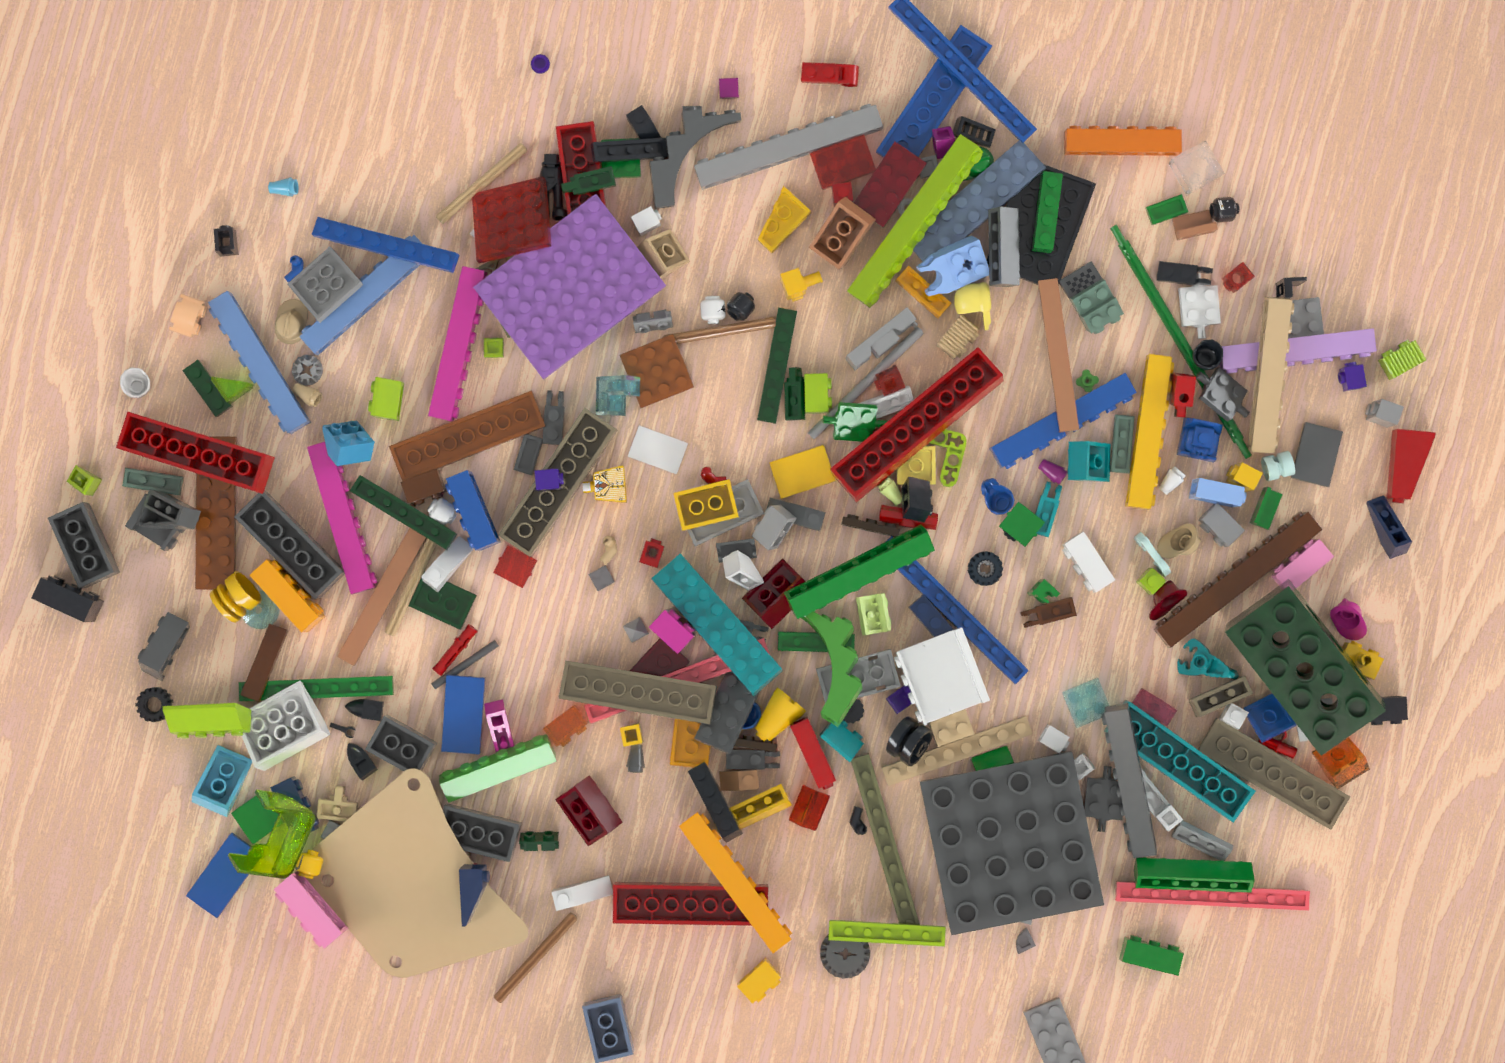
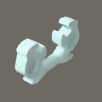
M1142 532L1137 534L1134 540L1142 547L1144 552L1147 551L1153 558V564L1156 566L1157 571L1164 577L1171 573L1170 567L1162 559L1149 539Z

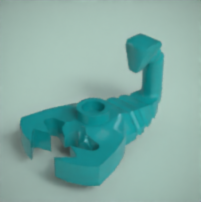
M1195 638L1189 640L1183 647L1184 649L1189 647V652H1192L1196 647L1198 648L1193 654L1192 661H1190V669L1188 670V661L1182 664L1181 660L1178 659L1177 662L1178 672L1183 675H1206L1216 678H1231L1233 680L1239 677L1237 670L1229 668L1223 661L1213 656L1210 650Z

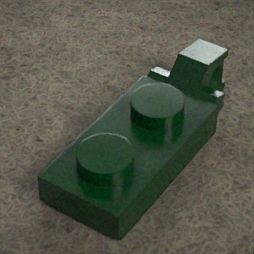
M612 166L576 174L574 177H570L571 182L561 184L563 193L573 192L574 195L616 186Z
M791 367L789 368V378H787V382H784L785 420H805L804 377H802V368Z

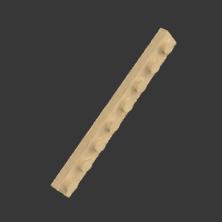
M1023 716L926 751L913 766H908L898 761L881 768L887 785L890 786L1027 737L1033 733L1027 716Z

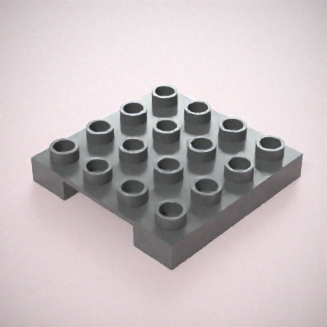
M1071 751L963 774H953L920 781L951 935L1104 905L1076 767Z

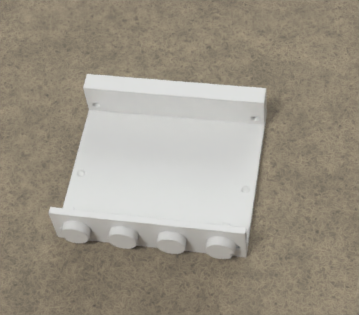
M962 627L896 652L897 656L894 657L897 668H902L904 673L901 675L904 686L908 685L911 693H908L911 704H915L918 711L915 712L918 722H922L924 726L929 722L968 707L990 701Z

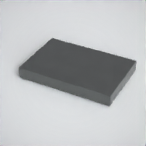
M1305 422L1294 462L1295 474L1291 478L1330 487L1343 431Z

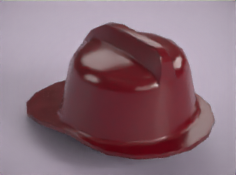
M1171 580L1164 583L1154 593L1153 601L1155 606L1149 614L1150 620H1158L1165 616L1187 596L1188 592L1184 589H1179Z

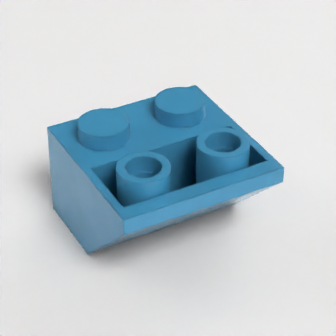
M358 421L323 425L322 430L327 454L336 466L371 461L375 442Z

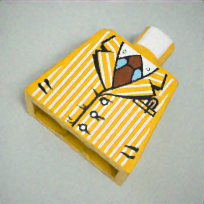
M624 466L594 472V481L583 482V493L594 492L595 500L627 503Z

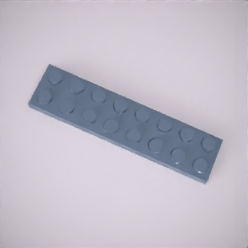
M1019 140L947 203L945 209L937 215L935 223L929 226L925 232L924 238L914 247V253L923 262L929 255L937 252V250L968 237L988 220V209L1003 207L1046 169L1045 165L1025 143Z

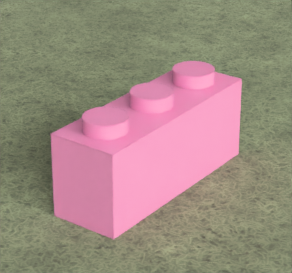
M1310 539L1303 545V550L1300 552L1296 551L1288 557L1289 561L1285 565L1283 563L1278 565L1273 570L1275 573L1271 577L1278 585L1289 579L1297 588L1334 556L1320 539Z

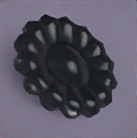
M859 699L855 700L843 720L847 723H855L863 717L864 705Z

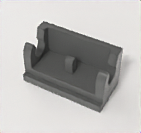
M754 538L716 543L719 563L723 562L722 558L737 550L747 555L750 559L757 558Z

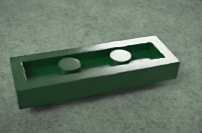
M196 360L182 370L215 417H219L233 407L200 360Z

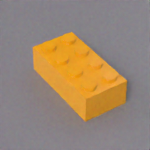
M266 559L250 574V577L301 633L309 632L326 617L323 614V608L318 603L314 604L310 600L311 595L304 588L300 589L297 584L299 582L291 574L288 575L284 571L285 568L278 561Z

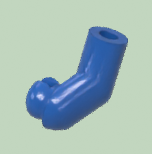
M297 255L290 258L292 271L284 276L288 283L303 270L304 262Z

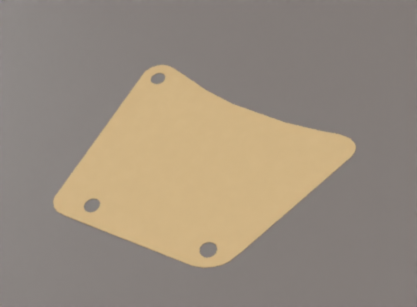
M405 770L312 849L319 852L318 856L323 858V864L318 876H314L313 879H306L343 921L376 963L390 975L399 978L419 975L522 943L528 937V927L524 921L499 897L488 883L471 921L466 927H462L459 869L464 864H473V862L460 846L445 818L430 779L421 770ZM411 778H416L420 782V788L416 791L410 790L408 787V781ZM326 874L334 878V884L330 887H326L322 883V877ZM392 956H399L401 958L402 964L400 967L394 968L390 965L389 960Z

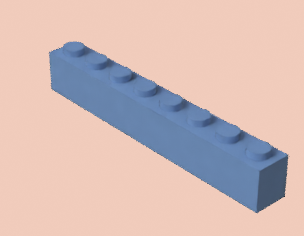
M415 235L405 238V240L421 243ZM388 256L384 262L380 261L373 267L374 271L369 275L365 274L360 278V281L363 283L361 288L321 323L317 320L312 326H306L301 331L302 335L299 337L314 354L319 355L418 268L420 264Z
M226 291L209 301L208 304L211 307L208 309L214 319L218 318L221 323L218 325L224 335L227 334L230 341L228 342L234 351L237 350L240 354L238 359L243 367H248L251 372L248 374L254 384L257 382L260 389L258 391L264 400L267 399L270 403L268 408L274 416H278L280 420L278 424L282 431L293 434L311 423L233 294Z

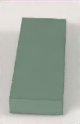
M1114 416L1110 472L1130 473L1135 416Z
M125 467L122 486L148 491L151 489L181 496L184 477Z

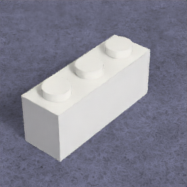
M1084 532L1079 533L1062 544L1064 555L1067 559H1072L1075 564L1073 565L1074 570L1078 575L1081 574L1085 579L1083 583L1089 592L1092 590L1093 593H1096L1115 581L1113 575Z

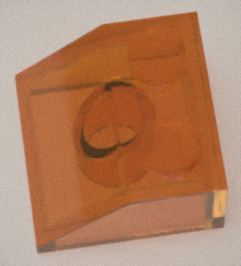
M1349 737L1322 756L1317 750L1312 751L1324 774L1337 790L1370 770L1365 755Z

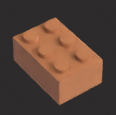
M844 197L838 201L808 248L840 270L847 264L876 219Z

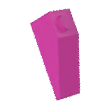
M503 699L485 703V714L495 752L514 747Z

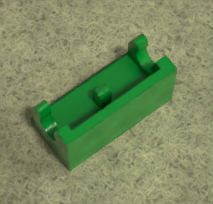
M1040 579L1027 594L1033 596L1041 603H1049V600L1045 597L1048 595L1050 597H1058L1060 593L1045 579Z

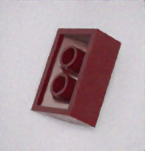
M783 558L763 577V584L751 589L742 597L746 604L771 629L791 611L784 592L806 582Z
M590 775L555 799L587 846L592 845L623 823Z

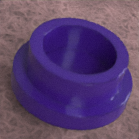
M542 54L535 55L531 60L532 70L538 74L548 71L550 67L549 59Z

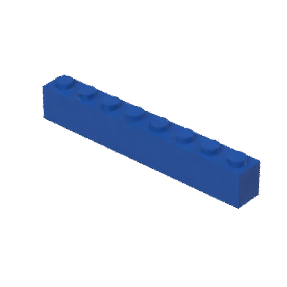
M1126 373L1075 400L1079 429L1084 427L1083 422L1089 420L1091 423L1100 418L1099 413L1103 411L1109 413L1116 409L1115 404L1121 401L1125 404L1134 399L1132 395L1137 392ZM1054 412L989 449L999 467L1003 468L1005 466L1006 469H1009L1017 464L1015 460L1020 457L1025 460L1034 455L1032 453L1033 450L1039 448L1041 451L1050 446L1049 441L1053 439L1059 441L1067 435L1065 432L1059 433L1057 413Z

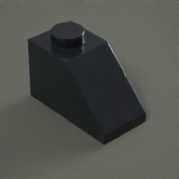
M642 105L626 114L629 124L639 139L661 138Z

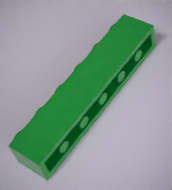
M1142 857L1136 858L1133 869L1135 888L1251 893L1255 881L1252 862Z

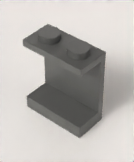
M145 494L125 527L145 536L159 545L163 551L172 550L178 542L176 538L186 529H150L136 525L147 494Z

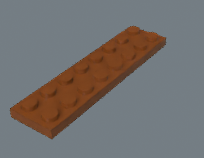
M529 391L393 444L389 448L402 481H405L546 426L532 391Z
M209 436L237 445V437ZM196 473V509L200 510L201 513L196 523L195 590L217 589L219 584L225 585V579L233 574L236 568V519L234 518L236 515V486Z

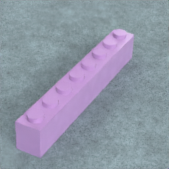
M1374 328L1289 338L1290 349L1286 353L1285 361H1287V367L1295 366V362H1302V365L1313 364L1314 360L1321 359V363L1331 362L1335 357H1340V360L1352 359V355H1359V358L1371 357V353L1377 351ZM1259 342L1222 346L1223 359L1219 365L1227 374L1237 373L1238 369L1245 368V372L1256 370Z

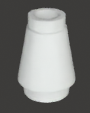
M1174 466L1168 470L1159 489L1168 495L1184 481L1183 479L1186 475Z

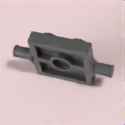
M1220 367L1215 369L1210 378L1202 372L1197 374L1196 378L1204 384L1203 392L1199 399L1226 421L1232 420L1236 412H1239L1244 418L1249 415L1250 411L1242 406V400L1248 390Z
M1104 766L1103 777L1087 778L1085 815L1086 817H1094L1099 820L1097 830L1101 832V828L1102 832H1106V821L1112 819L1123 820L1120 811L1122 799L1118 798L1116 787L1119 784L1118 781L1111 778V766Z

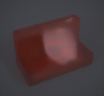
M803 785L789 821L816 831L830 795Z

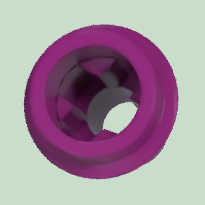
M1043 459L1038 467L1054 484L1060 485L1068 473L1064 470L1065 467Z

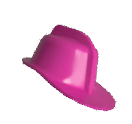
M1344 598L1342 602L1330 611V617L1341 636L1349 640H1360L1366 635L1367 626L1362 617L1361 609L1356 603Z

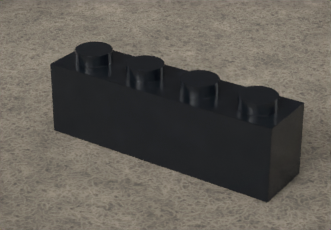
M703 762L689 770L688 773L722 839L727 843L743 834L709 766Z

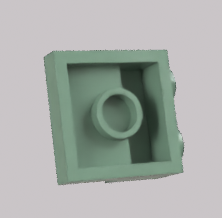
M1103 278L1070 298L1085 329L1091 334L1093 332L1094 334L1102 332L1106 324L1118 322L1121 319L1120 316L1124 314L1116 297L1112 295Z

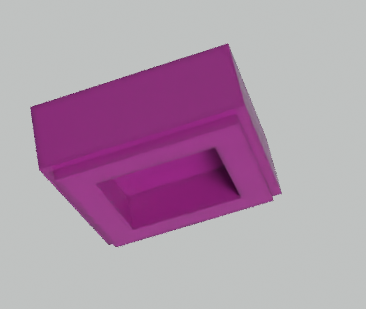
M738 78L719 79L720 99L739 98Z

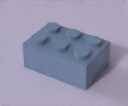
M617 994L584 1002L582 1009L595 1063L633 1055L634 1046L622 995Z

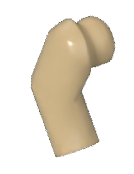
M605 536L603 539L606 552L601 556L600 560L605 565L610 562L618 551L616 540L611 536Z

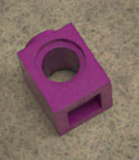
M951 126L932 129L933 149L937 159L943 158L955 142Z

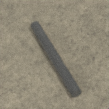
M495 640L432 682L431 684L434 689L446 683V675L459 674L499 646Z

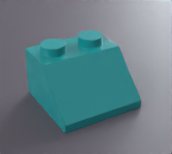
M1091 441L1069 442L1068 480L1110 482L1111 444Z
M844 720L839 727L829 723L819 734L820 737L850 762L864 743L861 741L863 737L855 730L853 732L846 728L848 724Z

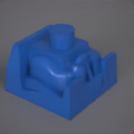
M1184 418L1176 455L1214 463L1217 459V449L1223 425L1194 418Z

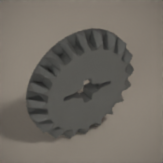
M829 934L825 937L820 948V958L824 968L830 974L845 979L857 976L865 970L870 959L868 942L828 940ZM844 948H846L853 955H848L847 959H843V955L839 953L843 952Z

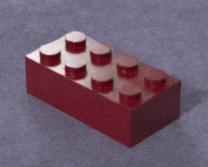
M894 142L854 201V204L876 219L875 222L884 228L928 163L897 142Z

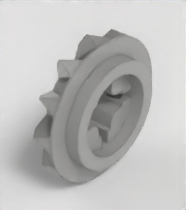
M303 355L298 357L293 363L292 374L294 379L300 384L313 385L320 380L323 367L316 357ZM302 364L306 365L307 367L312 366V368L310 369V374L312 376L308 375L307 373L302 374V372L304 371Z

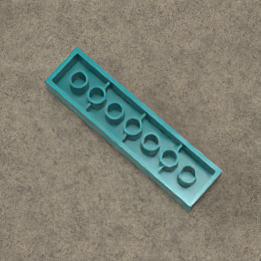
M681 553L651 578L655 585L753 696L783 671Z
M1125 700L1123 704H1129L1139 757L1234 823L1256 791L1133 703Z

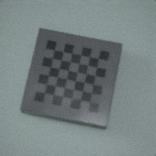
M1091 261L1061 279L1059 284L1070 300L1071 297L1101 280L1102 277Z

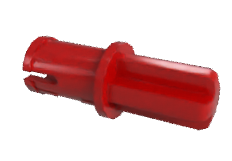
M1271 738L1263 743L1260 739L1258 740L1260 744L1291 759L1297 753L1298 748L1282 742L1281 739Z

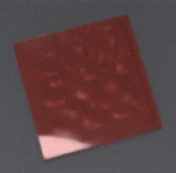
M544 176L477 192L472 197L476 260L479 264L551 247L547 186Z

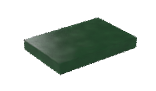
M421 578L408 606L461 630L477 595L450 582H446L439 592H436Z

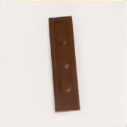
M269 624L240 694L241 696L260 702L287 636V629Z

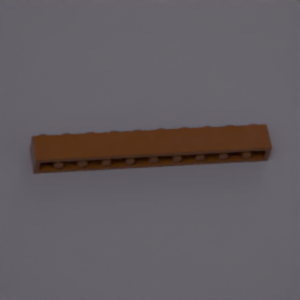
M1301 511L1292 517L1293 521L1288 525L1284 523L1277 529V534L1273 537L1271 535L1267 536L1261 541L1263 544L1259 548L1255 546L1246 553L1248 555L1243 560L1240 558L1231 565L1232 569L1228 572L1226 570L1222 571L1216 576L1217 580L1214 583L1208 582L1201 588V593L1198 595L1193 594L1186 600L1187 604L1183 607L1179 605L1171 611L1172 615L1166 619L1164 617L1159 620L1154 631L1168 648L1173 647L1322 531V528L1309 512L1302 513Z

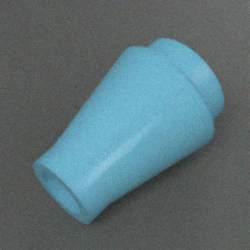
M290 177L269 182L268 189L270 194L293 197V195L298 194L299 186L297 180Z

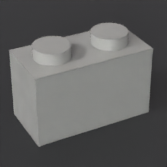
M1384 399L1373 401L1366 408V420L1387 428L1398 425L1404 407Z
M1218 503L1213 504L1198 519L1201 523L1200 527L1206 533L1210 532L1214 536L1213 540L1221 547H1229L1245 531Z
M781 504L769 506L764 512L765 516L762 521L758 522L754 528L755 532L752 537L767 550L779 547L797 519Z

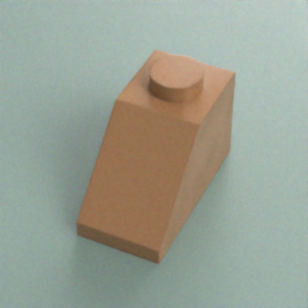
M757 769L719 771L721 791L759 789Z

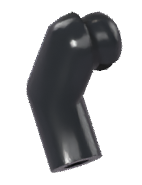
M854 806L849 823L856 834L864 835L867 832V826L861 820L863 809Z

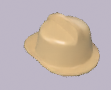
M289 299L284 301L278 309L275 321V334L282 343L295 344L301 340L299 336L302 335L301 331L306 327L308 310L302 301Z
M1184 524L1168 532L1159 540L1157 552L1166 559L1179 555L1193 554L1197 550L1199 543H1201L1197 528L1192 524Z

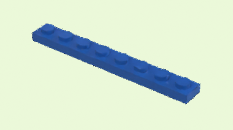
M317 217L312 232L314 237L450 273H454L460 256L452 251Z

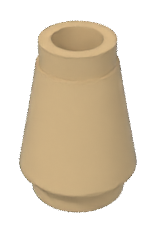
M299 383L293 387L292 393L308 406L316 407L320 403L322 393L318 389Z

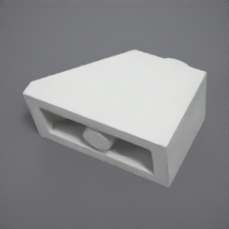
M737 550L722 558L725 578L748 591L764 583L763 578L747 555Z

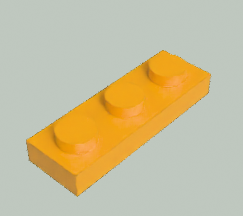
M909 265L895 280L937 318L951 305V302L942 294L926 295L925 290L930 284Z

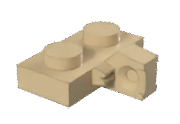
M337 785L335 787V795H330V799L319 798L317 818L345 822L357 812L358 802H349L348 797L344 796L345 786Z

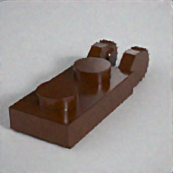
M1072 597L1035 606L1033 609L1020 612L1021 616H1028L1033 613L1037 615L1038 620L1025 622L1023 624L1024 628L1077 616Z

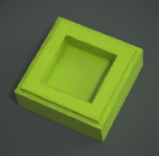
M484 338V358H504L503 338Z

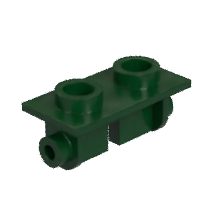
M526 831L520 833V850H524V852L538 851V845H541L542 851H555V849H559V832Z

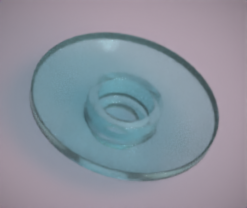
M259 591L262 602L252 610L246 609L247 614L242 618L252 628L265 629L268 628L269 624L273 625L276 622L280 609L264 591ZM258 606L262 608V612L260 614L256 612V608Z

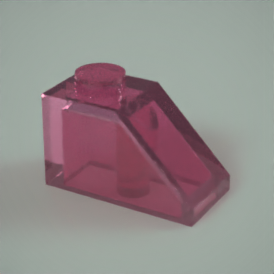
M1143 688L1140 689L1132 702L1164 726H1168L1177 712L1175 708Z

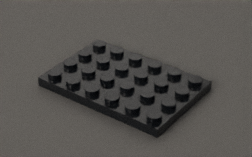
M1045 165L1046 169L1044 171L1063 174L1053 251L1051 253L1031 251L1042 173L1009 200L1006 207L1018 208L1020 279L1038 285L1040 280L1057 278L1059 286L1096 183ZM988 254L987 259H986L987 264H988V267H989V254Z

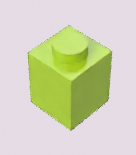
M1148 568L1136 581L1149 595H1154L1166 582L1154 568Z

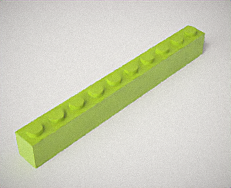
M959 135L847 292L869 308L879 300V295L890 285L892 277L900 271L906 258L911 256L914 247L924 238L929 226L935 223L937 215L945 209L948 200L958 191L961 182L969 176L974 164L980 161L983 151L977 144L963 135Z

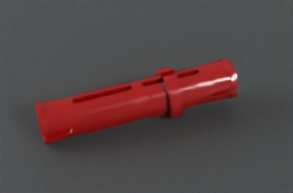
M468 624L459 637H455L454 643L432 669L442 676L460 652L468 647V643L478 632L477 629Z

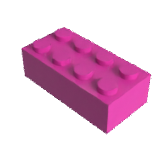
M667 609L658 616L649 628L678 654L696 636L693 633L695 629L687 622L683 624L679 620L681 616L673 609L670 611Z

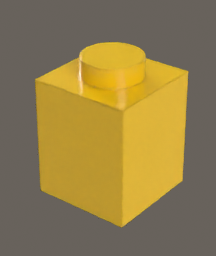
M640 723L620 727L623 747L644 742Z

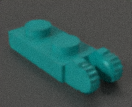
M1048 481L1045 484L1035 515L1045 522L1037 532L1038 535L1049 537L1062 490V486L1058 485L1055 489L1054 499L1047 497L1051 488V482Z

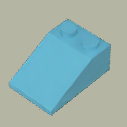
M217 745L192 793V802L228 817L252 765V760Z

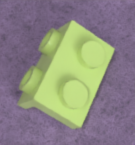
M885 593L856 598L862 636L891 631V619L888 614V600L885 597Z

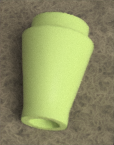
M887 477L877 485L879 492L893 502L895 506L902 502V495L894 479L891 480L890 477Z

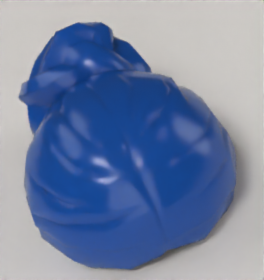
M994 478L986 479L982 482V495L990 512L996 515L1007 513L1013 507L1015 501L1013 493L1005 486L1000 485Z

